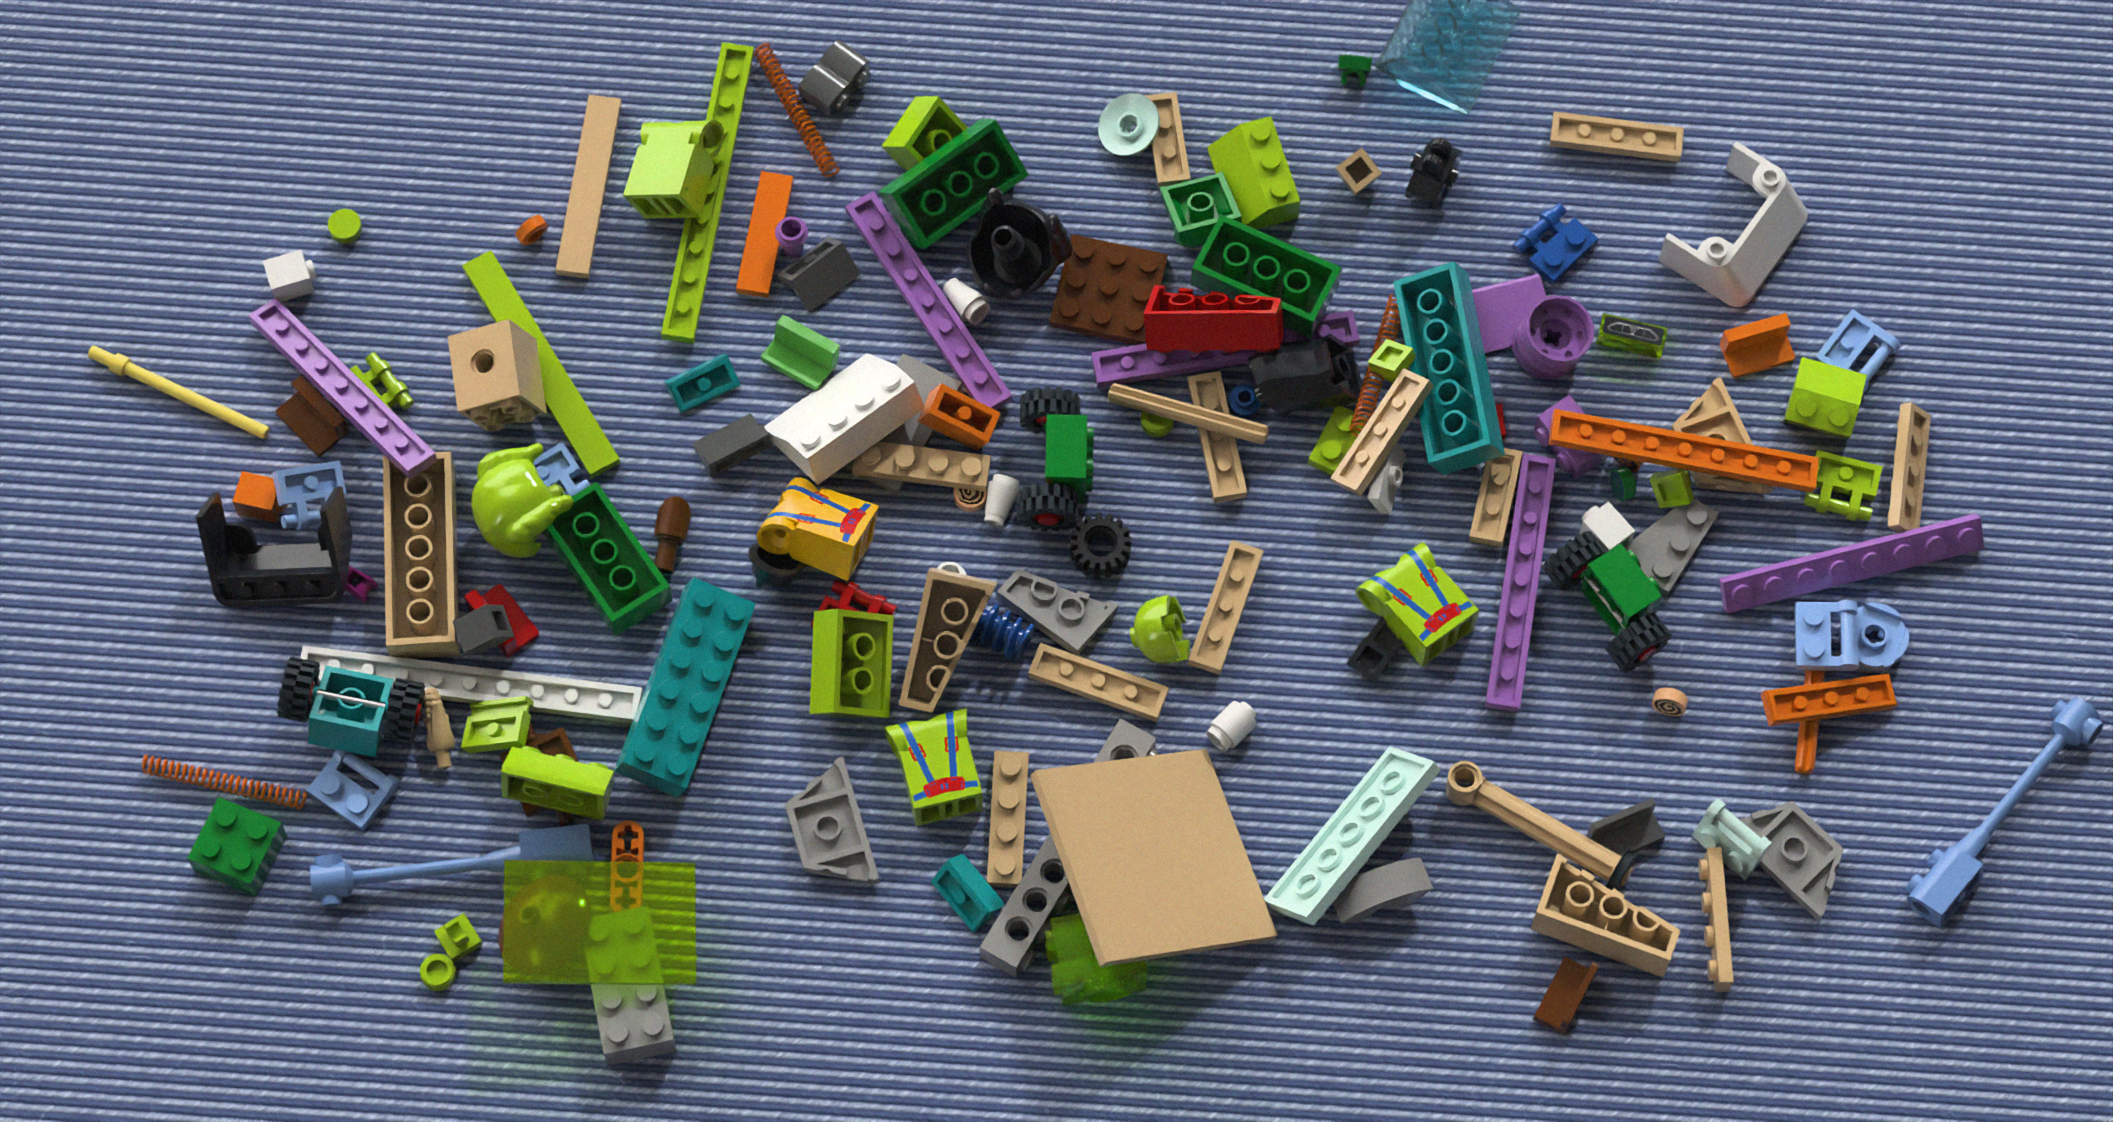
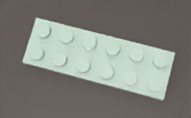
M1389 747L1264 898L1269 909L1314 926L1360 868L1366 864L1373 852L1388 837L1396 824L1410 810V807L1423 791L1430 786L1432 780L1441 771L1437 764L1432 760Z

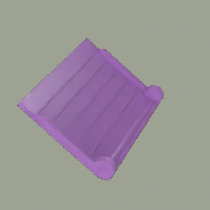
M1539 274L1472 290L1485 354L1512 347L1513 335L1520 322L1526 317L1532 306L1542 298L1547 297Z

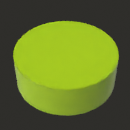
M340 209L329 217L328 229L335 241L351 243L360 236L362 224L356 212L350 209Z
M1142 411L1140 423L1146 434L1152 437H1162L1172 430L1174 420Z
M432 954L422 962L420 977L427 988L434 991H442L449 988L455 981L456 969L453 961L448 956Z

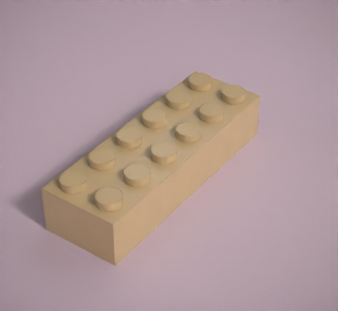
M451 451L435 452L437 462L411 479L383 455L386 647L389 656L419 659L460 656V646L456 641V630L452 622L459 618L456 468Z

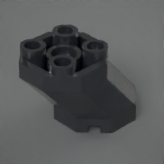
M1332 334L1320 339L1281 343L1280 349L1263 353L1256 351L1254 355L1248 358L1249 367L1255 377L1256 386L1254 387V392L1261 404L1268 403L1271 409L1283 416L1294 411L1348 405L1358 400L1359 396L1357 394L1361 392L1363 385L1354 358L1347 360L1343 353L1348 350L1347 346L1342 340Z

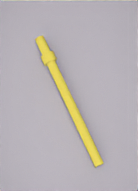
M94 345L88 352V358L108 366L109 371L121 377L127 375L255 436L266 439L270 432V427L131 363V359L119 353L114 355Z

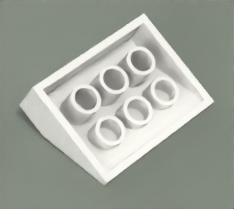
M867 353L764 427L769 434V440L819 485L925 407L915 382L897 365Z

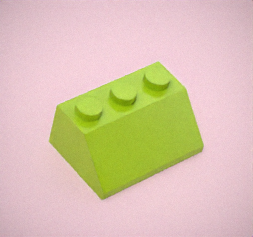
M1271 116L1239 124L1207 147L1214 173L1218 174V172L1223 171L1242 216V224L1254 229H1260L1298 219L1301 201Z
M844 609L814 611L809 714L833 717L890 718L894 615Z
M523 746L521 749L511 748L501 769L503 798L604 821L614 785V770H609L606 765L597 762H591L589 765L575 762L572 757L563 754H557L555 757L542 754L538 749L529 746Z

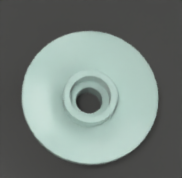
M1128 93L1115 98L1106 106L1099 120L1098 133L1102 144L1111 153L1118 156H1132L1144 151L1154 141L1160 126L1158 109L1149 98L1138 93ZM1137 124L1135 130L1130 133L1131 127Z

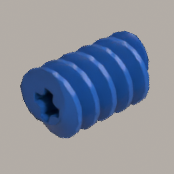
M995 604L990 610L985 608L971 639L975 640L980 637L981 645L988 646L992 643V651L999 653L1004 649L1005 658L1010 660L1016 655L1015 660H1019L1031 641L1035 625L1031 623L1023 630L1021 629L1023 618L1019 617L1014 623H1010L1011 612L1009 610L1000 617L998 616L1000 605Z

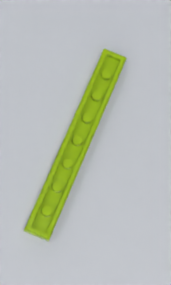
M492 250L463 264V271L495 323L510 319L536 338L545 404L590 478L592 479L620 464V458Z

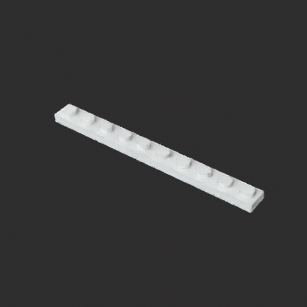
M304 645L300 657L301 659L320 663L318 685H320L327 665L391 678L394 681L396 678L425 683V690L430 687L437 689L441 695V700L472 703L528 696L534 701V705L529 708V711L630 724L633 722L643 696L641 687Z

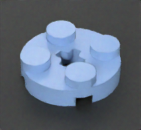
M1866 603L1864 606L1857 608L1858 613L1854 616L1855 655L1859 657V668L1870 671H1887L1902 658L1908 646L1909 632L1907 628L1905 629V625L1901 621L1902 617L1895 609L1882 603ZM1840 626V629H1839L1840 652H1841V626ZM1872 630H1876L1879 632L1878 637L1883 639V641L1876 642L1875 644L1871 643L1865 637V633L1870 634Z

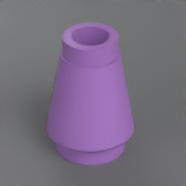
M793 216L782 219L775 229V236L787 256L792 258L800 256L808 236V227L805 222Z

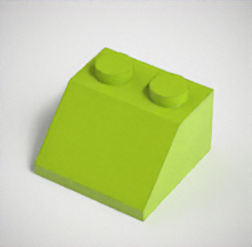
M915 96L881 147L901 168L908 171L968 127L939 96Z
M1801 357L1783 422L1848 440L1852 435L1867 375Z

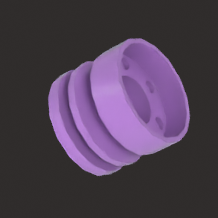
M1553 295L1542 298L1532 306L1513 335L1512 350L1516 361L1527 373L1537 378L1552 380L1563 377L1576 366L1588 351L1594 339V324L1590 313L1581 303L1567 296Z

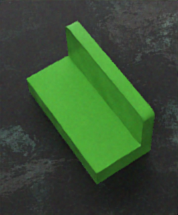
M783 314L776 323L774 340L762 353L761 361L807 387L818 390L837 366L840 345Z

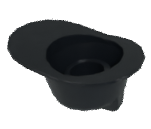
M758 542L753 544L748 551V557L752 562V573L757 579L756 586L759 589L766 586L774 588L786 587L793 582L800 571L808 566L792 559L790 553L773 554L767 552L760 547Z

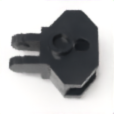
M1441 137L1433 138L1430 143H1427L1423 153L1416 152L1411 162L1410 169L1414 172L1407 186L1405 197L1411 199L1414 194L1430 201L1429 207L1435 210L1447 188H1452L1460 172V169L1457 168L1463 151L1453 147L1448 140Z

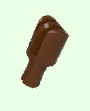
M671 496L664 500L658 510L653 536L658 541L655 565L662 574H674L678 546L687 541L691 511L687 501L679 496Z

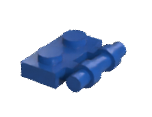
M1557 203L1551 210L1546 209L1539 216L1540 220L1533 227L1524 229L1519 234L1520 239L1512 245L1514 251L1519 255H1522L1527 249L1534 253L1529 259L1528 265L1552 286L1598 242V238L1575 217L1567 225L1560 221V218L1567 213L1565 207L1560 203ZM1549 230L1555 236L1544 244L1539 238Z

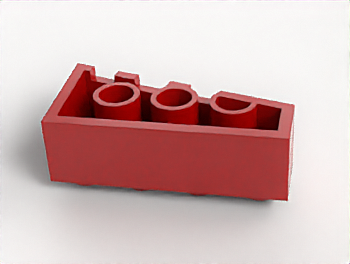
M1154 285L1143 313L1147 350H1157L1160 353H1170L1175 350H1190L1194 353H1202L1208 350H1223L1228 353L1240 350H1256L1262 353L1271 352L1275 349H1280L1284 337L1281 298L1240 294L1235 299H1228L1224 292L1211 291L1210 294L1205 296H1197L1193 294V289L1180 288L1178 293L1166 292L1165 286Z

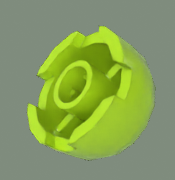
M1169 594L1146 601L1139 607L1135 615L1134 627L1130 628L1131 642L1135 648L1139 647L1142 654L1152 662L1167 664L1186 660L1189 657L1190 640H1183L1181 625L1186 623V619L1175 596L1170 597Z

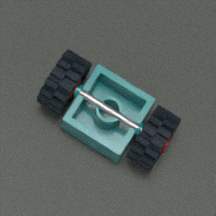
M290 657L281 682L277 714L278 718L303 723L309 720L308 744L376 757L382 737L387 740L407 744L414 742L422 714L425 683L396 678L394 681L391 678L326 665L318 687L320 663Z

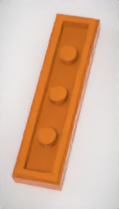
M761 171L737 280L736 293L765 298L770 296L780 249V243L775 236V229L777 224L787 216L794 183L793 176Z
M1889 673L1765 690L1760 694L1769 727L1892 710L1898 706Z

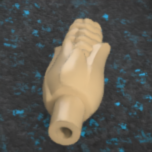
M430 687L425 690L424 695L425 718H423L427 732L426 743L429 751L436 754L438 769H447L452 767L449 751L454 748L455 739L449 723V714L444 712L445 708L443 707L441 695L437 689Z

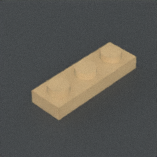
M1177 92L1145 95L1156 105L1160 116L1159 130L1154 141L1151 143L1157 187H1167L1191 181Z
M1504 448L1505 456L1486 461L1469 535L1470 542L1503 548L1523 451Z

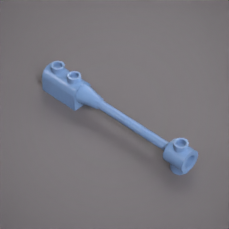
M2073 697L2068 704L2062 700L2055 704L2049 715L2054 720L2051 723V727L2055 736L1980 827L1975 828L1954 846H1950L1945 852L1936 849L1926 863L1930 871L1924 878L1918 874L1911 878L1905 891L1910 894L1907 897V902L1916 913L1939 929H1942L1982 880L1983 864L1978 859L1987 846L1991 834L2066 744L2078 746L2083 742L2090 746L2097 739L2104 723L2100 721V715L2097 710L2087 701Z
M587 823L519 831L520 845L486 854V856L353 871L347 862L342 861V855L329 854L317 856L314 858V866H310L312 895L314 901L321 900L322 907H336L343 905L342 897H350L355 885L480 870L524 874V876L531 875L532 881L545 876H552L553 872L566 871L567 878L586 877L587 868H594L591 829Z

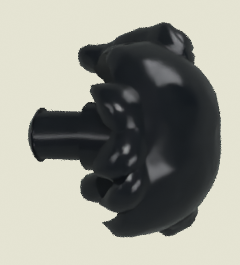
M992 187L988 191L987 198L982 204L978 215L979 227L972 238L968 240L965 249L966 258L973 270L972 277L974 282L980 289L985 290L988 295L995 298L1006 297L1010 301H1018L1025 294L1040 289L1049 280L1057 266L1072 256L1073 245L1068 230L1060 222L1058 215L1052 213L1048 216L1040 208L1021 200H1005L1001 190Z

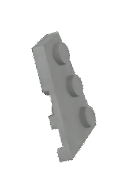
M1693 499L1688 505L1676 506L1624 546L1627 551H1632L1637 556L1641 564V570L1647 577L1655 579L1660 586L1661 594L1667 597L1716 521L1719 512Z
M1019 569L1010 576L996 593V599L1029 623L1034 624L1036 628L1074 655H1078L1117 612L1119 606L1110 601H1107L1105 604L1089 598L1090 594L1079 590L1077 593L1060 588L1056 582Z

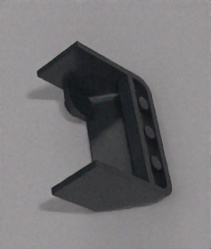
M342 486L334 488L319 511L322 521L317 533L319 543L257 545L255 534L248 525L241 522H226L220 493L213 492L196 515V522L216 600L226 607L329 604L337 602L347 588L352 545V529Z

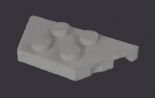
M839 757L833 762L834 765L823 775L815 777L807 784L803 792L797 793L785 804L803 871L877 884L880 883V879L844 758Z
M1793 801L1778 805L1775 809L1761 810L1751 813L1749 817L1739 819L1759 837L1765 836L1772 842V845L1758 865L1819 921L1824 915L1844 848Z

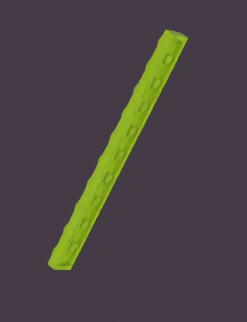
M725 42L721 44L706 120H717L722 124L724 142L720 152L712 159L714 167L701 217L685 218L661 330V338L664 340L695 344L755 53L753 46Z

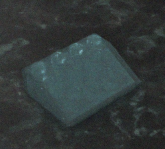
M1409 0L1375 67L1400 86L1466 115L1470 112L1521 9L1509 0Z

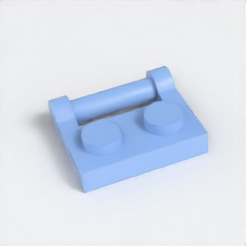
M1852 309L1815 356L1814 360L1851 370L1850 368L1872 340L1879 345L1878 349L1859 372L1867 375L1863 390L1864 394L1869 388L1868 382L1890 354L1894 355L1900 347V342L1894 336Z
M1842 600L1839 602H1795L1796 670H1857L1859 668V657L1855 655L1854 616L1858 613L1857 602L1853 600ZM1830 617H1840L1841 620L1840 656H1831Z
M336 749L330 761L306 791L311 798L364 832L395 792L400 780L391 774L385 775L352 752ZM346 764L379 787L378 791L373 795L340 773L341 768Z

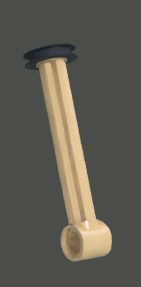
M1460 761L1450 768L1446 782V794L1454 804L1477 806L1607 880L1605 887L1610 890L1614 888L1619 891L1629 880L1639 852L1632 855L1629 853V847L1622 857L1487 781V778L1482 776L1479 767L1472 762ZM1466 779L1472 783V786L1463 788L1456 784V781Z

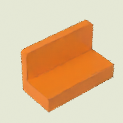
M1786 313L1723 332L1719 346L1734 379L1794 361L1795 354L1787 337L1791 323Z

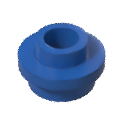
M1241 384L1235 386L1228 395L1230 410L1240 417H1248L1255 414L1261 406L1255 395L1254 387L1251 385ZM1248 396L1251 400L1243 403L1239 400V397Z

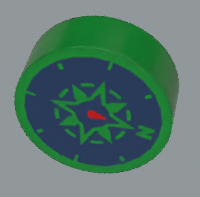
M1620 466L1611 469L1609 473L1610 485L1617 499L1624 501L1633 498L1636 494V482L1629 468Z

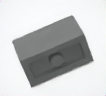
M828 236L777 275L784 286L795 290L805 309L812 311L859 276L860 271L844 244Z
M748 414L695 441L693 447L712 478L769 449L770 440L764 425H758L753 415Z
M1651 798L1592 823L1586 837L1622 857L1629 847V853L1634 854L1664 841L1665 835L1653 813L1656 803Z

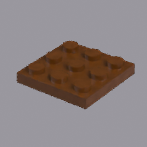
M1071 234L1073 253L1064 262L1049 327L1132 345L1146 344L1143 313L1154 285L1162 286L1168 254Z

